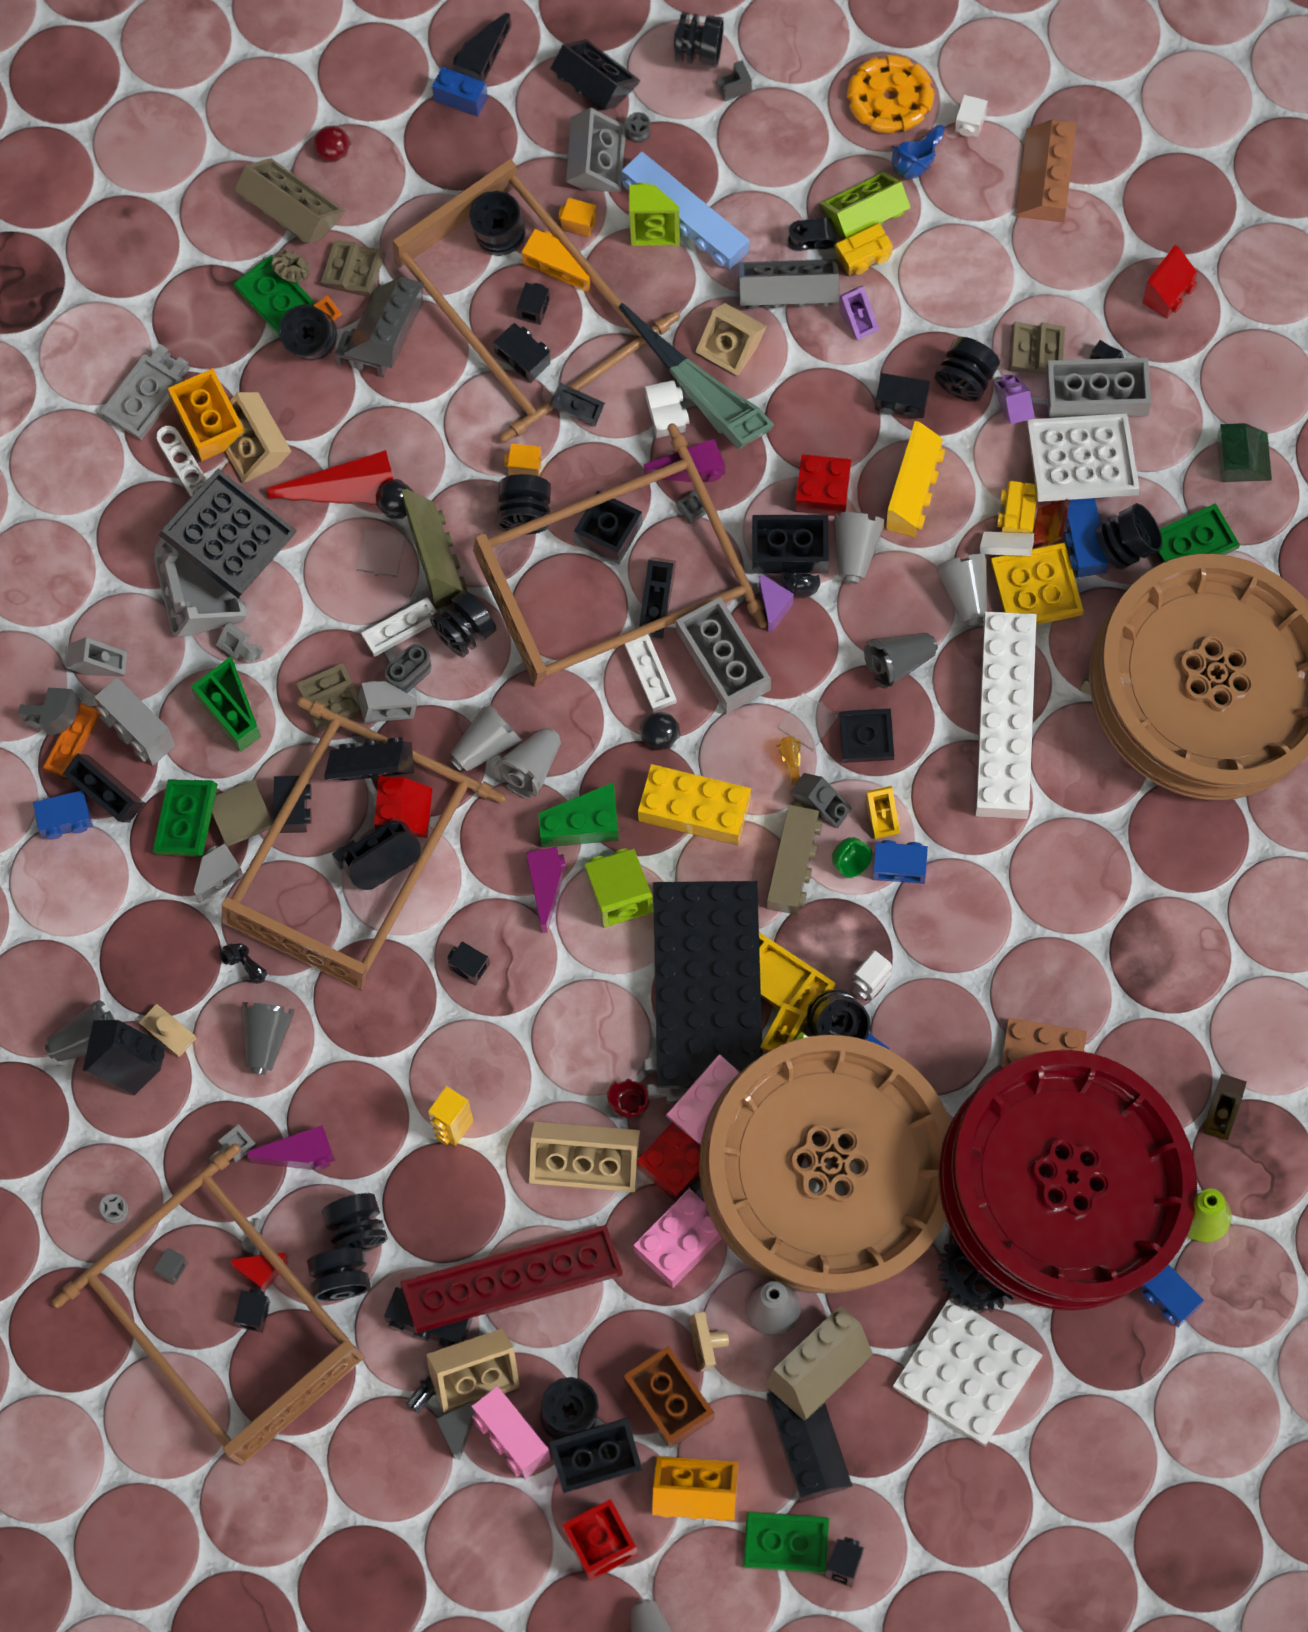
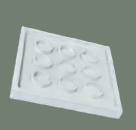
M1127 413L1027 420L1038 502L1139 495L1140 488Z
M949 1299L896 1380L893 1389L985 1447L1042 1358V1354L973 1310L968 1311V1307L965 1305L959 1307L957 1300Z

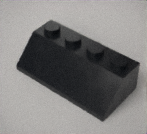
M773 1392L767 1393V1402L800 1503L853 1487L825 1402L804 1421Z

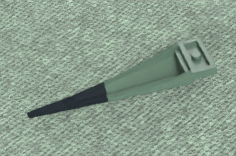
M624 303L619 305V309L720 435L725 434L738 450L772 430L774 424L758 406L738 395L694 364L657 334Z

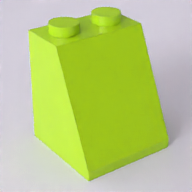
M620 849L611 856L605 858L597 856L590 859L589 863H585L586 875L604 928L653 913L652 894L635 849Z

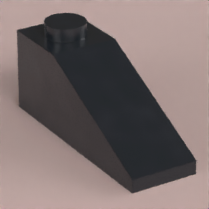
M504 13L467 41L461 52L457 51L453 60L456 72L485 82L512 27L509 13Z
M651 557L648 560L639 627L668 615L676 567L675 560ZM665 628L648 635L649 637L663 639Z

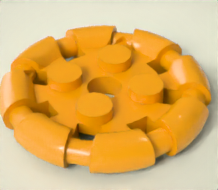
M886 55L885 58H871L857 68L856 75H852L848 83L847 99L850 100L849 107L851 112L861 124L869 125L871 130L876 132L895 134V131L898 130L908 131L924 120V115L930 112L934 102V89L930 86L932 83L930 76L921 65L911 63L910 58L904 56ZM888 67L889 72H880V68ZM905 70L911 73L908 78L907 75L904 73ZM865 78L869 80L868 85L863 82ZM921 88L920 92L915 93L914 89ZM892 91L896 93L897 97L887 99L884 94ZM866 98L867 102L860 101V99ZM914 106L917 110H910L909 108ZM874 111L880 114V116L876 118L871 115L874 113ZM900 118L899 121H893V119Z

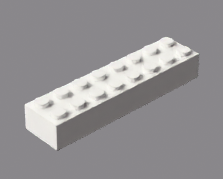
M985 612L976 816L1028 818L1037 614Z

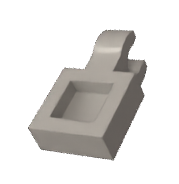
M231 622L224 626L216 646L235 659L242 655L252 663L255 661V658L261 659L264 652L260 646L248 643L250 636Z
M238 1124L218 1140L222 1148L212 1154L209 1160L211 1163L213 1161L212 1158L219 1152L223 1153L232 1144H238L240 1152L232 1158L236 1163L247 1154V1151L254 1149L256 1144Z

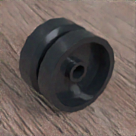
M335 1249L319 1253L307 1260L309 1276L316 1279L311 1283L312 1294L316 1301L328 1302L349 1299L362 1295L371 1289L369 1274L361 1271L367 1266L363 1249Z

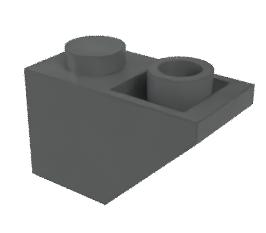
M803 773L790 791V794L803 808L818 810L819 818L834 828H839L852 809L821 776Z

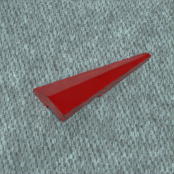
M384 450L266 489L269 500L285 498L291 501L304 499L323 503L352 504V502H361L376 505L375 495L379 487L386 481L394 479L387 451Z

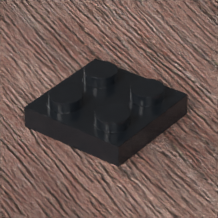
M891 708L839 712L843 763L894 760Z

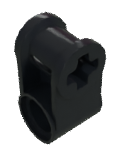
M822 217L812 220L794 221L789 227L788 245L795 251L825 250L834 247L836 244L834 225L831 218Z

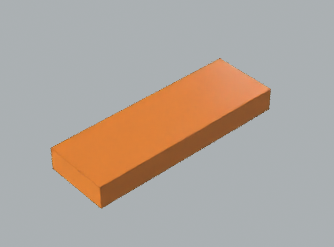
M80 703L75 721L68 729L60 733L43 765L45 771L68 779L62 773L78 753L81 754L101 716L95 708Z

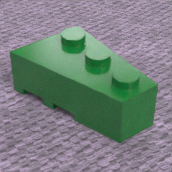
M230 656L194 683L191 688L198 702L239 751L242 752L258 740L261 735L233 658Z
M614 782L538 813L542 848L619 841Z

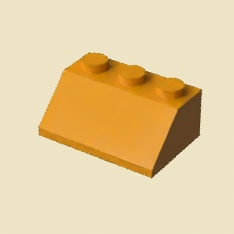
M213 368L168 388L171 401L201 461L224 452L244 431Z
M657 1456L652 1515L734 1521L738 1462Z

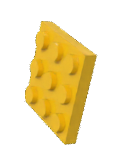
M1065 543L1032 549L1030 556L1004 555L991 558V566L1004 613L1037 614L1036 625L1083 615L1084 610Z

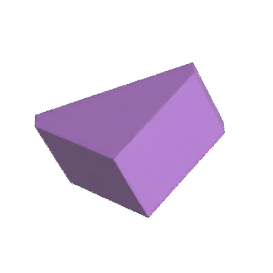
M863 285L840 295L839 312L856 340L879 330Z
M763 575L759 576V588L767 619L768 632L775 630L794 604V594Z

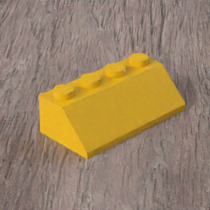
M918 421L914 422L888 507L886 526L888 531L916 537L917 530L923 529L926 515H922L924 507L929 508L933 493H930L929 490L931 485L936 486L939 471L936 470L938 463H943L946 449L942 448L943 439Z

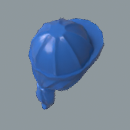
M937 125L932 127L922 141L903 142L897 147L892 145L891 149L894 150L892 166L895 172L906 179H915L924 174L926 170H929V165L934 162V148L942 140L945 126Z

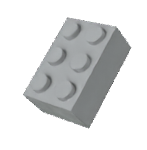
M118 677L94 697L98 705L96 710L101 715L100 719L108 728L113 726L118 732L117 736L125 745L130 743L135 749L134 753L142 762L147 760L154 766L176 746L169 728Z

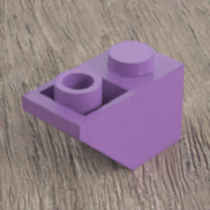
M1004 375L1000 380L993 381L1004 417L1010 424L1035 418L1030 390L1017 375Z

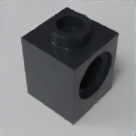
M525 282L516 307L517 318L541 325L550 302L549 289L539 283L530 284Z
M463 941L458 947L454 946L447 957V960H449V970L475 986L490 965L488 956Z
M250 1289L249 1292L241 1291L234 1318L237 1328L263 1333L271 1303L268 1296H265L264 1291Z

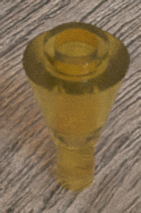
M795 736L780 739V743L776 747L787 769H789L791 784L795 785L801 777L799 771L801 740H796Z

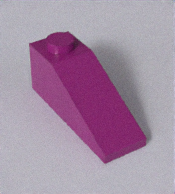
M714 439L687 448L703 482H714L725 475V463ZM678 452L644 464V475L680 461L681 458ZM686 469L660 479L691 482Z
M557 847L526 853L542 933L548 932L563 881L562 870H566L564 854L559 855Z
M323 1125L247 1151L251 1163L321 1170L330 1166V1162L335 1161Z

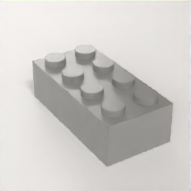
M1148 358L1048 360L1046 370L1048 418L1127 413L1128 416H1149L1151 392Z
M721 597L676 620L677 634L726 714L771 691L770 676Z

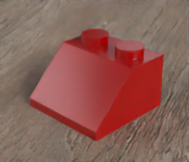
M1177 245L1173 246L1147 280L1143 298L1144 305L1166 319L1172 312H1178L1184 302L1182 300L1186 294L1190 295L1197 286L1195 281L1197 271Z
M379 776L374 819L375 830L391 820H399L408 824L416 837L428 838L433 788L404 777Z

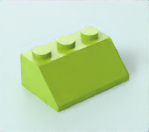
M881 172L820 202V206L827 218L833 220L834 229L837 234L845 239L877 223L882 225L883 221L889 218L900 217L904 214L905 210L911 208L902 182L885 172Z
M641 182L629 185L631 246H680L679 206L654 184Z

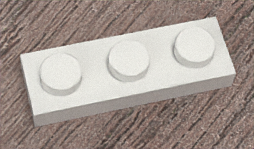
M426 597L361 634L370 651L376 657L432 626L429 617L437 613L429 598Z
M649 635L626 643V651L652 711L655 712L677 703V699Z

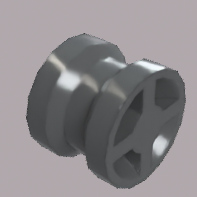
M634 112L626 120L627 136L632 142L642 143L650 136V119L644 113Z

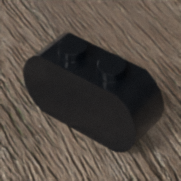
M391 820L346 848L342 856V865L357 888L372 890L415 863L420 856L421 846L408 824L399 820Z

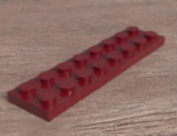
M602 1225L400 1281V1286L415 1333L620 1277L623 1271L607 1225Z

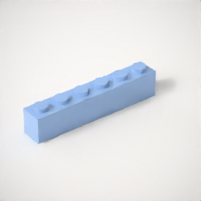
M641 152L622 170V183L628 191L629 185L641 182L654 184L679 206L680 234L691 238L696 247L703 252H708L719 266H725L730 271L750 251V240L645 153Z

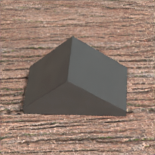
M472 1402L436 1419L454 1458L458 1460L461 1458L474 1422L472 1406L475 1403Z

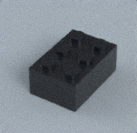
M752 515V573H828V515Z

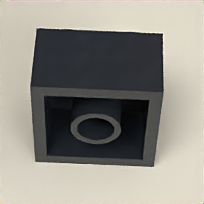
M614 498L586 509L573 531L575 544L619 565L643 525L642 512Z

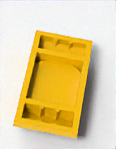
M759 932L761 998L769 1002L778 1011H780L783 1003L807 1012L810 1002L816 995L824 990L833 989L836 986L834 981Z

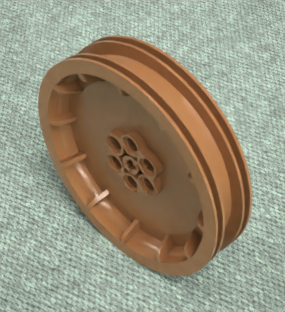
M1196 554L1179 557L1162 563L1141 576L1130 586L1105 617L1095 637L1090 656L1089 684L1092 702L1099 722L1115 749L1134 769L1152 782L1175 793L1198 799L1230 800L1247 797L1261 792L1282 780L1308 756V601L1291 584L1274 572L1251 561L1228 555ZM1205 649L1210 650L1213 656L1208 655ZM1228 659L1233 660L1236 664V667L1232 666L1229 663ZM1186 662L1192 664L1194 670L1190 669L1187 666ZM1233 684H1237L1241 691L1236 690ZM1191 687L1196 688L1199 694L1194 693ZM1214 697L1220 699L1222 705L1218 704L1215 701Z
M820 1035L801 1038L781 1045L755 1060L737 1074L720 1094L707 1119L700 1147L699 1173L703 1198L711 1220L728 1247L746 1265L763 1277L773 1282L785 1284L791 1289L811 1293H840L856 1290L888 1279L916 1261L933 1243L946 1222L940 1198L938 1175L941 1148L951 1123L948 1113L936 1091L916 1068L896 1053L876 1043L849 1036ZM813 1133L821 1135L823 1139L821 1147L814 1145L812 1142ZM840 1136L848 1139V1149H843L839 1146L838 1139ZM798 1155H804L807 1158L808 1165L806 1168H801L797 1164ZM831 1159V1166H833V1168L827 1170L825 1168V1165L827 1163H825L824 1161ZM852 1160L857 1161L860 1165V1172L858 1174L850 1170L849 1165ZM810 1179L818 1182L819 1191L817 1193L809 1190L808 1182ZM836 1182H840L845 1186V1194L843 1196L835 1192Z

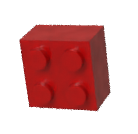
M801 454L795 512L834 516L835 514L840 516L841 512H846L852 459Z
M672 1122L637 1160V1168L673 1200L677 1201L700 1178L699 1156L701 1146Z

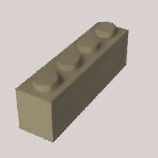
M788 805L767 899V909L798 915L799 907L804 908L807 892H803L805 883H810L812 868H808L810 859L815 860L818 844H814L815 835L821 834L823 820H819L818 810Z

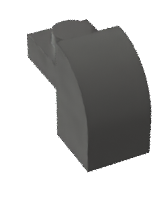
M48 687L43 706L20 704L18 714L25 721L26 725L34 728L41 727L47 735H56L68 729L75 721L81 700L72 689Z

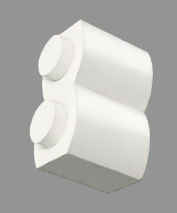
M674 380L645 386L646 402L656 438L670 435L667 427L671 423L677 425L680 433L685 432V424H689L687 410H682L680 402L683 401L681 387H676Z
M872 951L852 975L853 993L861 1000L867 999L871 1001L891 978V963L877 951Z

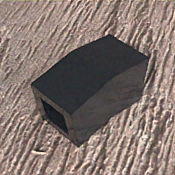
M1099 340L1092 350L1090 358L1116 359L1124 358L1122 350Z

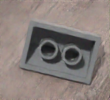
M593 108L572 116L566 182L583 191L620 192L622 189L626 126Z

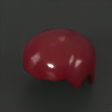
M334 125L325 126L320 129L313 140V149L316 155L325 162H336L347 156L349 146L351 145L346 132Z
M629 1078L621 1083L613 1082L607 1091L610 1108L615 1115L621 1118H635L643 1114L649 1105L646 1088L641 1083L632 1081Z

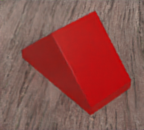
M285 1252L276 1253L287 1265L288 1258ZM264 1255L231 1259L234 1270L261 1291L265 1292L279 1275Z

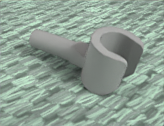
M255 1218L253 1224L257 1231L262 1221L259 1218ZM248 1236L243 1240L244 1253L251 1257L255 1256L259 1249Z

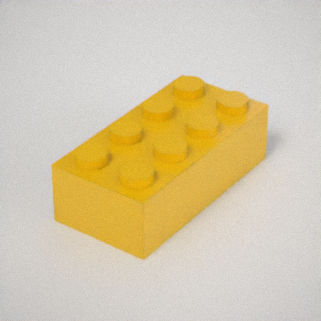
M651 764L638 809L639 822L739 846L751 802V788Z

